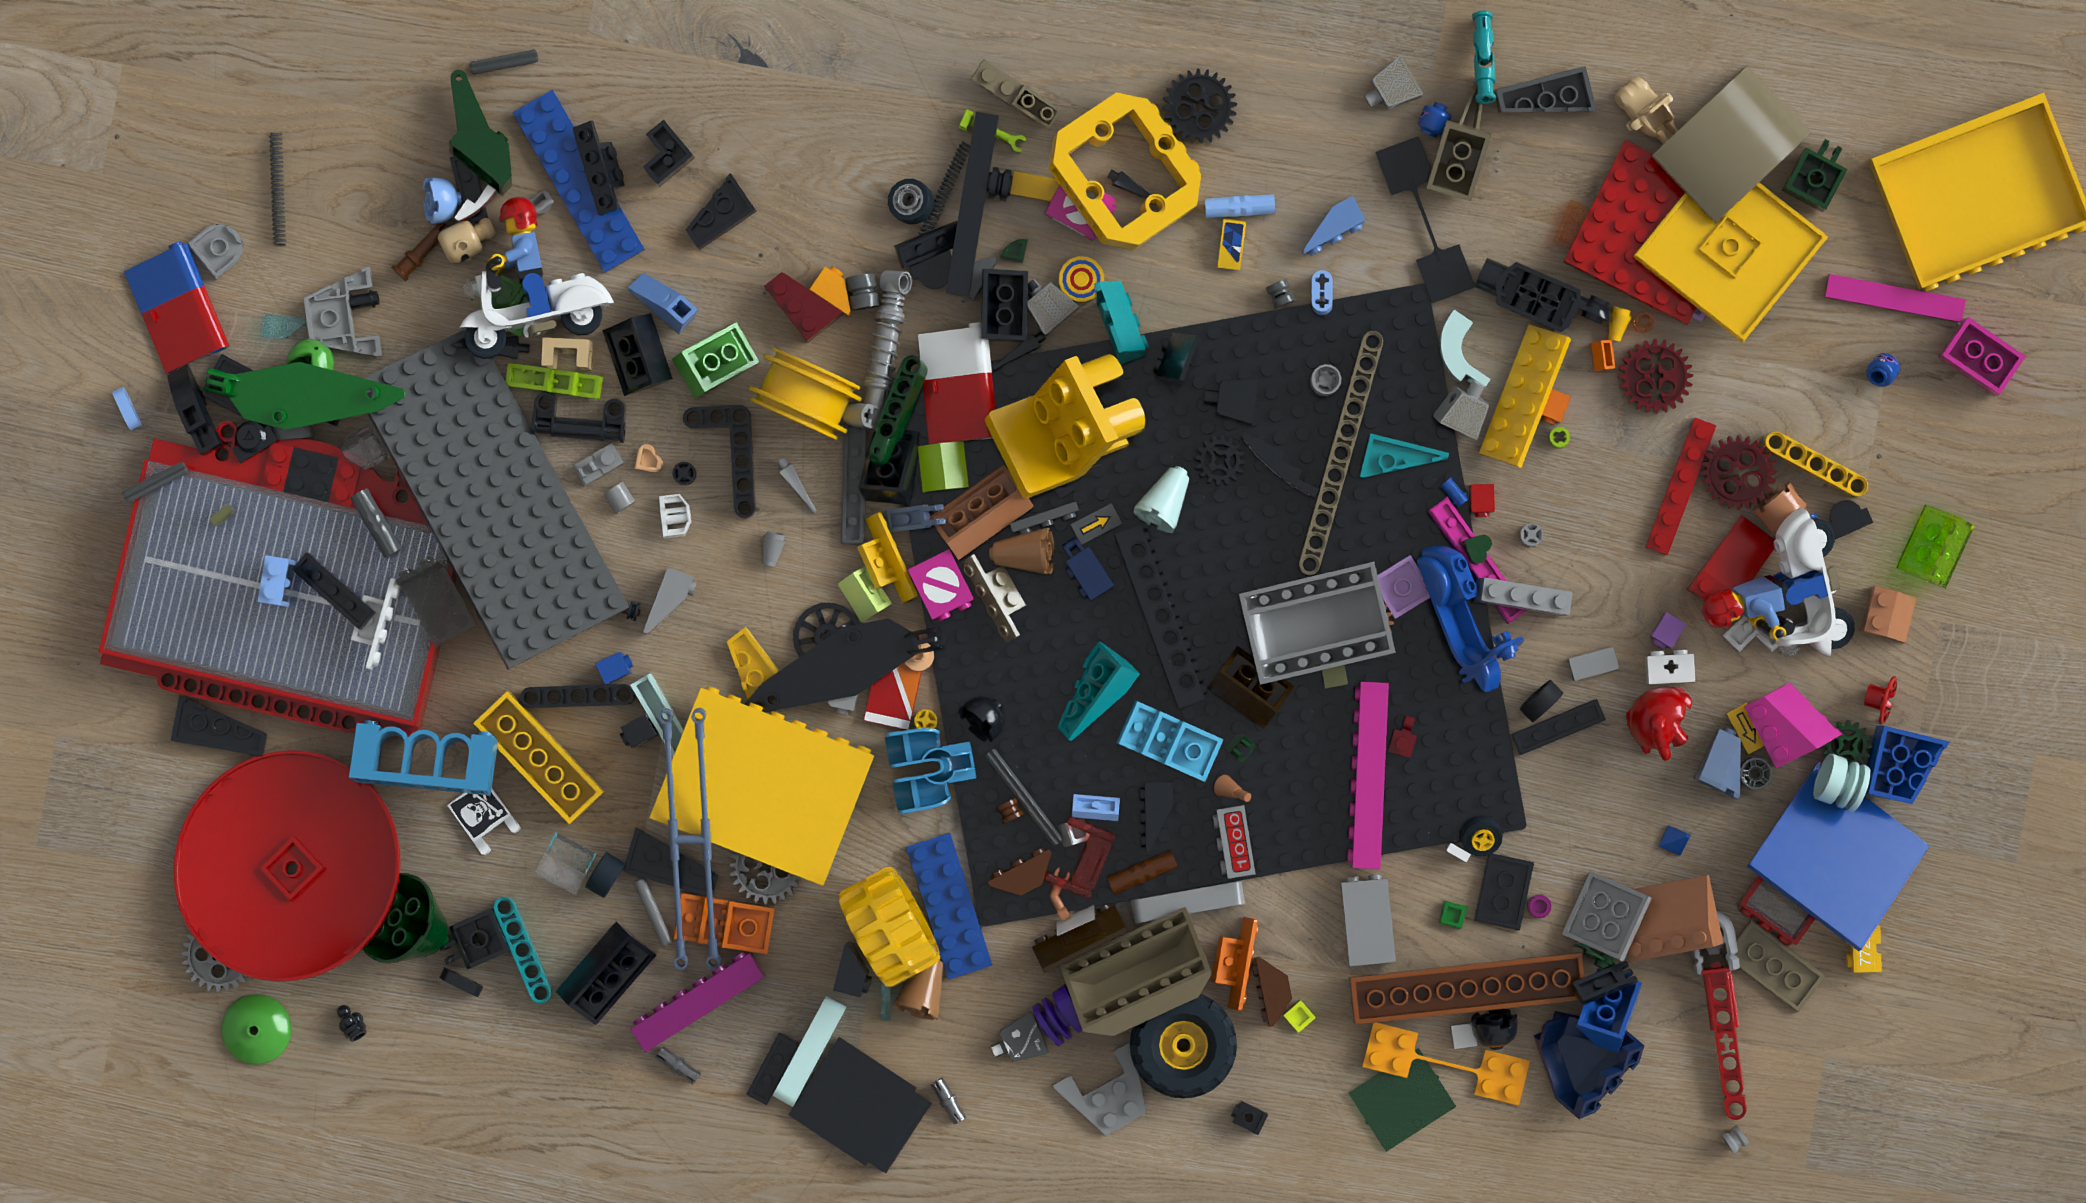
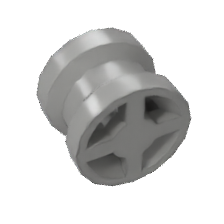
M1526 524L1519 532V539L1525 546H1536L1543 539V530L1538 524Z
M1737 1125L1732 1128L1731 1132L1721 1135L1733 1154H1736L1742 1146L1746 1147L1750 1144Z

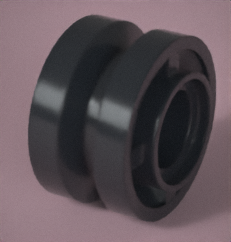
M993 167L992 172L989 174L987 185L988 199L994 200L996 196H999L1000 201H1007V196H1010L1013 176H1011L1012 170L1005 169L1003 173H1000L999 167Z

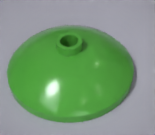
M249 995L237 1000L227 1010L222 1022V1038L226 1048L235 1058L248 1064H264L279 1057L287 1048L292 1033L291 1020L286 1009L278 1001L265 995ZM252 1026H256L258 1028V1033L256 1035H253L250 1032Z

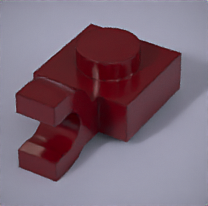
M1405 715L1402 729H1394L1388 752L1411 758L1417 735L1411 734L1415 721L1414 717Z

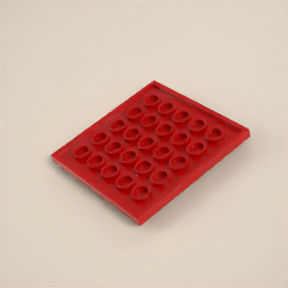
M1625 140L1563 263L1688 325L1697 307L1633 257L1685 192L1651 157L1652 153Z

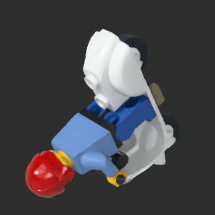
M515 197L507 200L500 209L499 220L505 223L507 233L513 235L511 237L512 249L504 252L505 255L494 254L491 256L486 264V271H482L481 275L475 276V279L465 278L466 283L462 284L465 297H470L471 301L475 300V297H480L481 310L469 314L462 321L459 330L466 331L465 344L468 350L474 356L482 359L493 358L504 349L506 331L524 328L523 335L525 338L529 336L533 338L553 333L556 327L555 320L561 319L564 327L569 332L576 335H588L599 327L602 320V309L614 304L606 288L590 276L585 277L584 273L573 275L571 280L562 282V279L549 281V286L545 287L542 279L543 271L535 232H532L538 226L535 207L530 200L524 197ZM516 266L518 282L522 284V293L527 298L528 303L503 309H494L491 304V292L495 293L501 290L502 281L498 275L501 274L502 269L506 268L508 270Z
M1800 507L1784 519L1775 535L1774 546L1780 556L1779 568L1781 572L1773 576H1762L1738 585L1732 591H1715L1705 599L1701 610L1705 621L1711 627L1723 629L1729 628L1731 622L1738 620L1743 614L1754 628L1757 629L1758 627L1760 631L1775 640L1776 645H1778V653L1783 654L1785 657L1796 655L1797 651L1801 648L1800 644L1809 643L1820 653L1830 656L1831 649L1842 648L1849 643L1855 632V623L1848 612L1834 607L1832 594L1840 589L1836 568L1831 566L1826 571L1823 557L1832 550L1835 542V533L1826 521L1810 518L1808 511ZM1804 600L1807 619L1800 624L1794 625L1789 618L1777 616L1775 613L1791 608L1790 604L1797 605Z

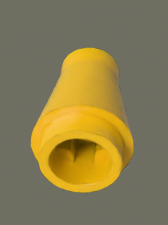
M1612 307V322H1609L1608 339L1621 342L1622 336L1632 317L1630 316L1631 310Z

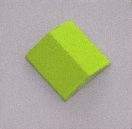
M964 441L918 446L923 493L969 487Z

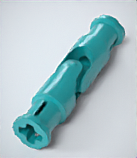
M1478 11L1472 14V19L1475 21L1473 44L1476 51L1474 55V76L1478 92L1475 100L1480 104H1489L1496 101V95L1493 91V84L1496 82L1495 59L1493 51L1491 52L1494 44V32L1491 30L1493 13ZM1491 63V66H1490V67H1487V68L1481 67V66H1486L1487 64Z

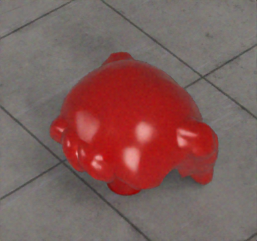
M1659 687L1648 690L1635 700L1632 708L1626 713L1627 726L1643 753L1648 754L1651 749H1657L1662 760L1667 761L1671 757L1669 744L1672 743L1673 747H1680L1688 740V735L1685 734L1680 724L1685 717L1686 706L1691 709L1692 700L1684 689L1680 687Z

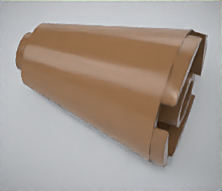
M1042 528L996 541L993 547L989 549L990 560L994 561L995 565L1041 574H1052L1054 562L1050 563L1052 555H1055L1053 535L1049 528Z
M939 960L933 966L908 978L893 1006L902 1012L906 1008L907 1011L911 1012L910 1015L918 1018L938 1020L943 962Z

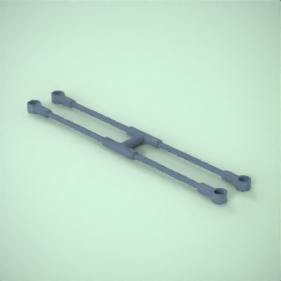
M665 708L659 714V721L662 723L663 739L665 740L670 817L668 820L670 860L673 865L677 930L674 966L679 970H683L689 963V959L685 954V940L682 934L678 860H680L679 844H702L703 860H705L709 925V956L706 960V965L710 969H717L721 963V957L718 955L714 929L710 862L712 859L710 819L707 812L703 745L706 711L702 708H696L691 715L692 721L695 723V738L698 742L702 819L700 820L701 835H678L677 819H675L671 755V721L674 714L672 710ZM695 713H701L703 718H696ZM662 714H669L670 719H664ZM683 959L685 964L681 965L677 960ZM710 959H716L717 964H712Z

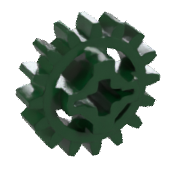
M1846 720L1844 726L1840 721L1836 722L1839 731L1851 730L1854 733L1850 736H1845L1842 733V735L1835 738L1836 745L1833 751L1832 740L1824 744L1823 746H1826V750L1822 752V755L1835 754L1841 757L1848 755L1853 759L1848 761V765L1851 762H1858L1864 765L1865 762L1862 758L1870 757L1866 750L1872 748V745L1867 744L1871 736H1864L1867 729L1862 728L1859 730L1858 722L1851 726L1850 720ZM1843 740H1852L1849 744L1850 750L1844 749L1841 751L1844 746ZM1861 740V751L1859 752L1857 747L1858 742Z

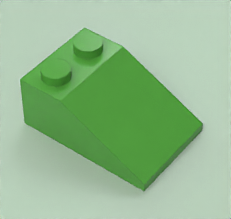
M737 322L672 358L695 399L759 363Z

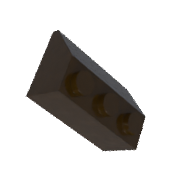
M1237 646L1208 689L1255 723L1265 728L1294 686L1285 679L1260 685L1254 657Z

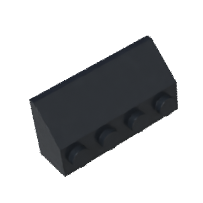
M615 922L555 992L568 1006L597 1025L656 957V954L618 922Z
M847 942L844 945L833 991L861 997L863 993L868 992L872 977L868 976L869 969L852 942Z

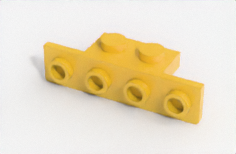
M878 512L866 518L865 521L874 540L857 548L875 589L893 583L902 604L917 597L915 585L911 581L906 565L898 552L896 543L890 534L882 513Z

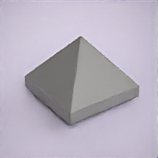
M546 189L528 199L534 205L537 214L548 213L554 202Z

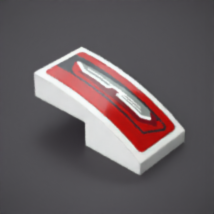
M487 185L476 203L469 199L465 201L455 219L460 222L475 216L489 204L497 194V191Z

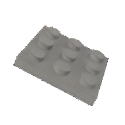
M1590 871L1562 935L1624 961L1652 898Z

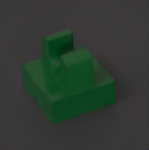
M1242 733L1237 734L1225 749L1239 762L1243 763L1257 746ZM1239 744H1243L1246 748L1249 747L1250 751L1246 757H1239L1242 754L1236 748Z

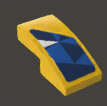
M1223 218L1217 268L1240 270L1246 221Z

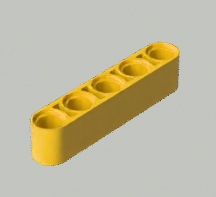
M1772 432L1763 439V446H1767L1765 451L1768 453L1772 452V455L1848 496L1859 497L1868 490V482L1863 476L1780 432ZM1772 436L1777 437L1780 441L1778 449H1773L1769 445V439ZM1792 447L1800 451V458L1798 460L1792 459L1789 455ZM1812 458L1818 459L1821 463L1818 471L1810 467ZM1833 469L1841 473V479L1838 482L1833 481L1830 477ZM1853 480L1861 483L1862 488L1859 493L1851 489Z

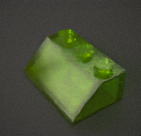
M1924 505L1896 568L1946 589L1975 526L1960 516Z

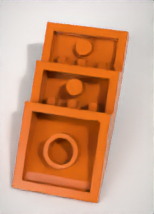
M680 892L683 939L708 945L707 897ZM713 898L714 929L717 946L768 954L775 908ZM676 922L673 939H677Z

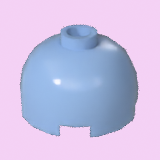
M436 177L425 178L422 190H427L426 201H423L426 220L430 221V224L449 221L457 212L458 206L461 205L460 192H456L455 186L449 180Z

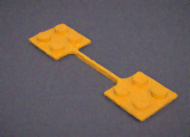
M1377 1022L1373 1023L1362 1067L1407 1078L1411 1062L1414 1059H1422L1474 1072L1478 1077L1474 1095L1519 1106L1530 1060L1485 1049L1481 1066L1473 1069L1418 1055L1415 1052L1417 1032Z

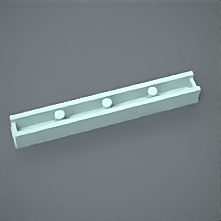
M649 673L630 686L664 743L659 714L665 708L673 711L674 717L671 721V755L673 757L684 727L652 673ZM662 714L664 719H670L669 714Z

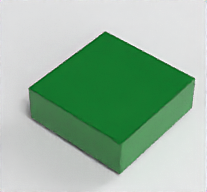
M1444 901L1438 923L1462 929L1467 906Z

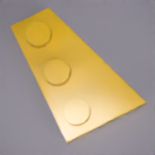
M747 627L727 641L732 659L741 679L743 690L746 693L747 699H749L763 682L780 670Z

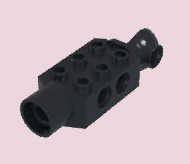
M1487 258L1474 286L1479 290L1496 296V304L1558 332H1562L1569 327L1578 309L1583 310L1581 316L1596 323L1602 324L1603 320L1612 322L1609 302L1593 295L1589 299L1581 296L1580 289L1518 262L1508 267Z

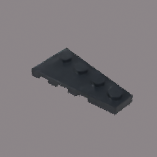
M179 695L171 741L255 756H262L264 754L267 733Z
M636 827L623 872L674 887L670 847ZM679 852L680 889L707 896L705 867ZM711 871L713 895L719 875Z

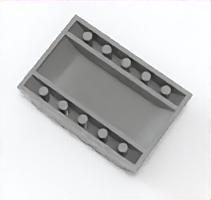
M1375 562L1239 594L1260 685L1396 653Z

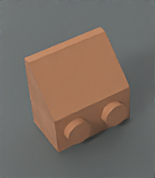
M1872 586L1860 632L1906 643L1917 598L1898 591Z

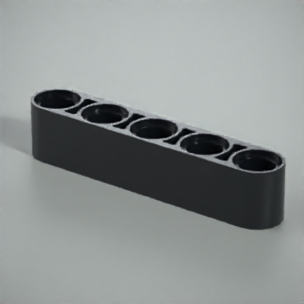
M626 684L528 687L520 694L521 703L528 708L628 705L635 699L632 687ZM622 688H627L630 691V697L627 701H621L618 698V692ZM577 689L581 690L584 694L583 700L579 703L572 700V693ZM598 689H604L607 693V698L603 702H598L595 699V692ZM553 690H557L561 696L559 702L555 704L549 700V694ZM529 691H534L537 694V701L534 704L527 703L525 699Z

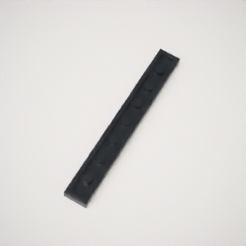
M976 112L946 294L969 297L999 115Z

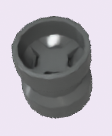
M1287 279L1266 287L1268 294L1273 298L1272 304L1274 309L1296 300L1293 293H1290L1288 289L1289 283Z

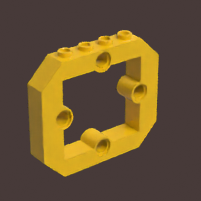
M1117 92L1056 133L1052 141L1048 167L1102 244L1133 251L1187 215L1197 206L1202 175L1199 165L1195 160L1190 159L1186 153V147L1175 138L1172 127L1162 120L1159 109L1155 104L1150 103L1146 98ZM1129 115L1149 143L1151 155L1161 160L1181 189L1166 199L1159 194L1150 195L1141 204V216L1121 228L1102 201L1104 196L1102 185L1096 181H1088L1069 154L1087 142L1095 147L1105 145L1113 135V125ZM1095 129H1101L1104 132L1105 136H1098L1095 132ZM1158 142H1164L1168 150L1161 149ZM1086 191H1092L1095 199L1088 198ZM1149 204H1155L1158 212H1153Z

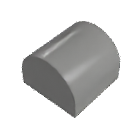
M624 482L619 483L604 494L616 514L636 502Z

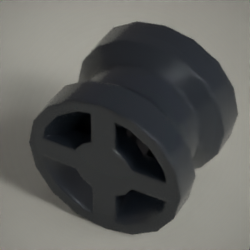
M679 462L673 468L672 475L677 483L686 486L695 481L697 473L692 464Z

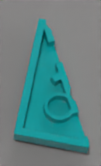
M1370 433L1359 477L1365 478L1446 460L1449 457V453Z

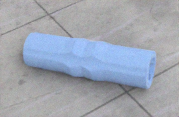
M1274 194L1205 199L1206 218L1275 214Z

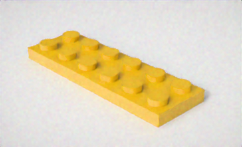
M1530 324L1528 325L1479 454L1519 468L1522 467L1571 338Z

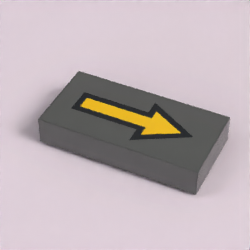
M1111 503L1070 525L1080 544L1083 545L1121 525L1122 522Z

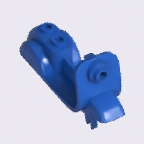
M1438 545L1423 549L1422 557L1417 559V565L1449 647L1456 661L1463 667L1459 674H1466L1462 682L1467 683L1475 679L1484 692L1498 688L1501 680L1498 659L1502 658L1505 661L1516 657L1515 652L1519 650L1518 647L1524 642L1523 637L1511 640L1510 633L1505 631L1501 633L1502 641L1500 635L1497 634L1492 636L1493 643L1496 646L1490 650L1480 635L1467 602L1468 599L1478 595L1476 583L1468 567L1467 560L1461 553L1447 546Z

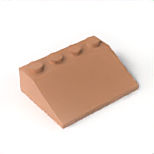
M1709 875L1633 889L1652 899L1628 950V962L1711 948L1723 944Z

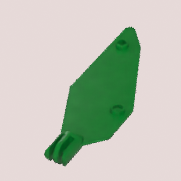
M303 362L239 374H231L208 368L207 374L225 379L206 377L205 380L206 383L222 387V389L204 386L205 391L229 397L244 419L285 430L378 412L405 397V391L402 388ZM372 389L375 391L374 397L371 394Z

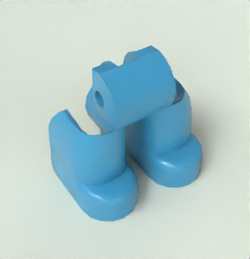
M918 728L885 733L890 768L938 761L940 769L934 773L892 779L898 814L941 806L951 799L947 783L975 779L976 772L971 742L941 746L940 731L933 728Z

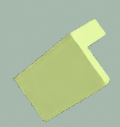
M866 566L838 583L839 588L861 622L866 621L892 604L882 587L875 589Z

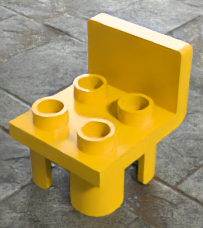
M1107 354L1083 364L1080 363L1077 356L1064 360L1035 395L993 410L984 419L1023 498H1030L1082 477L1102 456L1127 447L1129 443L1125 438L1136 435L1144 429L1145 415L1137 399L1132 398L1104 409L1093 388L1115 380L1123 374L1120 363L1113 355Z

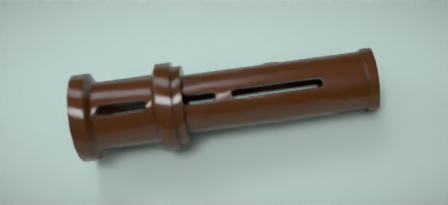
M445 222L438 223L412 251H406L405 257L391 268L404 281H407L409 274L416 267L422 265L423 262L421 260L439 243L438 234L449 226Z

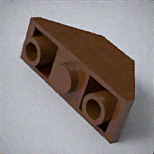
M1042 847L1031 853L1033 858L1025 862L1021 858L1010 864L1012 869L1006 872L1000 869L991 874V880L988 881V884L991 887L1021 896L1039 887L1043 883L1051 857L1050 849L1045 851Z
M1255 957L1256 962L1252 963L1254 977L1259 976L1260 985L1256 986L1259 1000L1263 999L1265 1008L1261 1009L1263 1023L1268 1022V1026L1271 1027L1276 1024L1292 1000L1288 975L1261 957Z

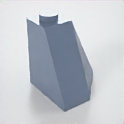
M1724 727L1723 730L1716 729L1693 779L1734 799H1738L1740 796L1741 739L1736 737V731Z

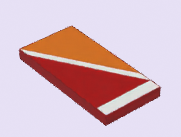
M904 662L872 684L864 721L909 730L922 671H914Z

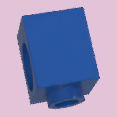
M621 651L595 663L606 685L632 673L630 669L633 667L632 661L628 654L624 655Z

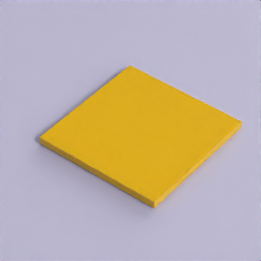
M1759 182L1716 223L1685 193L1633 257L1738 341L1743 343L1827 240L1828 236Z

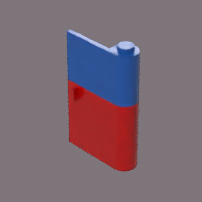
M181 241L169 245V250L124 271L166 373H170L203 356L225 350L230 346L188 244H182Z

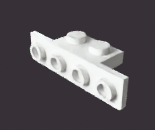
M393 578L390 579L385 600L363 595L362 598L376 613L362 630H359L356 626L354 627L351 640L372 645L366 669L373 670V667L378 666L381 653L378 652L380 643L384 644L387 636V630H384L386 621H390L394 610L391 607L392 599L397 598L400 585H397L398 580Z

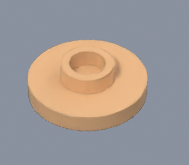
M928 643L921 644V648L930 647ZM934 651L916 654L907 660L905 664L914 671L926 670L933 663Z

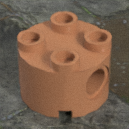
M1790 482L1784 484L1785 489L1779 486L1768 494L1765 500L1762 499L1759 502L1760 509L1756 506L1753 509L1757 517L1764 521L1770 533L1777 532L1784 519L1800 507L1805 509L1807 503L1798 496Z

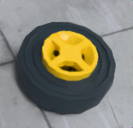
M1478 816L1470 819L1461 830V841L1465 850L1475 856L1493 854L1502 843L1503 833L1500 825L1493 818L1487 816Z

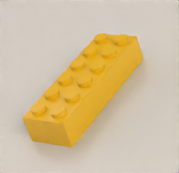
M510 691L504 693L473 723L480 731L490 732L492 736H495L498 740L497 749L568 824L575 822L605 793Z

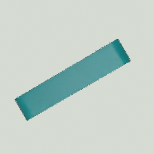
M501 897L494 903L495 915L531 999L536 1003H545L550 1000L553 993L550 982L516 902L511 897ZM503 900L508 901L511 905V910L507 914L502 913L499 909V904ZM511 922H516L520 926V931L517 935H512L508 931V926ZM521 943L529 947V953L526 956H521L517 952V947ZM529 965H534L538 969V974L534 978L529 977L526 973ZM538 986L546 988V998L539 999L536 996L535 990Z

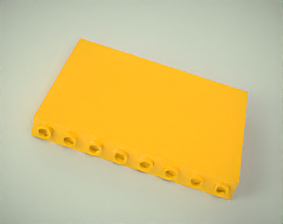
M2045 93L1973 119L1868 161L1918 290L1925 288L1926 292L1939 287L1938 282L1943 280L1951 283L1961 279L1959 274L1967 271L1969 275L1982 271V265L1989 263L1990 267L2004 262L2002 258L2011 255L2012 259L2025 254L2024 249L2029 247L2037 250L2047 246L2045 242L2053 238L2055 242L2068 237L2067 233L2073 230L2077 234L2086 231V198Z
M708 685L706 689L700 688L672 759L675 819H677L678 830L691 835H701L700 820L702 819L698 742L695 738V723L692 721L691 715L696 708H702L706 711L703 745L711 843L824 886L873 761L874 755L870 754L871 749L858 745L856 749L849 746L850 741L838 736L836 740L828 738V733L815 728L813 732L805 729L807 725L797 720H793L790 723L784 720V715L774 711L771 712V715L762 712L763 707L751 702L749 706L740 703L741 698L728 694L726 698L719 695L720 690ZM695 713L696 718H703L701 713ZM667 774L649 817L665 825H668V820L670 819Z

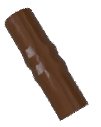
M1169 850L1110 875L1107 879L1114 895L1172 871L1178 868L1172 851Z

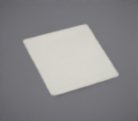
M1094 905L1070 915L1071 917L1064 921L1062 919L1057 921V936L1094 920Z

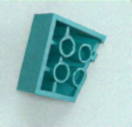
M1122 281L1094 283L1096 304L1120 365L1146 356L1145 348H1148V343L1145 335H1140L1138 327H1140V322L1137 314L1132 313L1130 307L1133 306L1129 293H1125Z

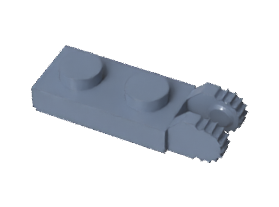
M926 504L886 510L888 529L891 533L946 524L945 519L936 518L930 520L929 511H941L944 509L943 504L932 506Z

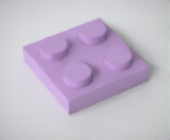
M1411 555L1378 575L1384 603L1388 605V609L1393 613L1394 619L1430 598L1426 585L1423 583L1420 570Z

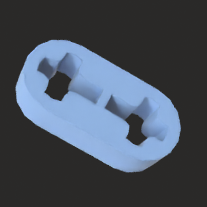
M1320 270L1312 276V310L1318 315H1326L1332 310L1333 279L1329 272ZM1320 278H1325L1324 290H1320ZM1320 296H1324V302L1327 303L1324 305V308H1320V305L1316 304L1320 302Z
M122 386L112 391L128 428L132 431L142 426L125 388Z

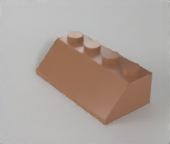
M1003 465L947 504L944 509L930 516V520L936 518L945 519L946 524L934 526L959 560L1032 509L1034 505L1029 498L1025 499L1022 497L1011 473Z

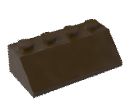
M1108 903L1096 909L1098 914L1095 915L1094 920L1057 936L1056 929V935L1050 938L1044 935L1034 940L1035 945L1032 946V949L1043 972L1045 973L1128 932L1115 905L1110 907Z

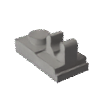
M611 443L578 462L573 468L583 485L586 486L624 464V461L614 444Z

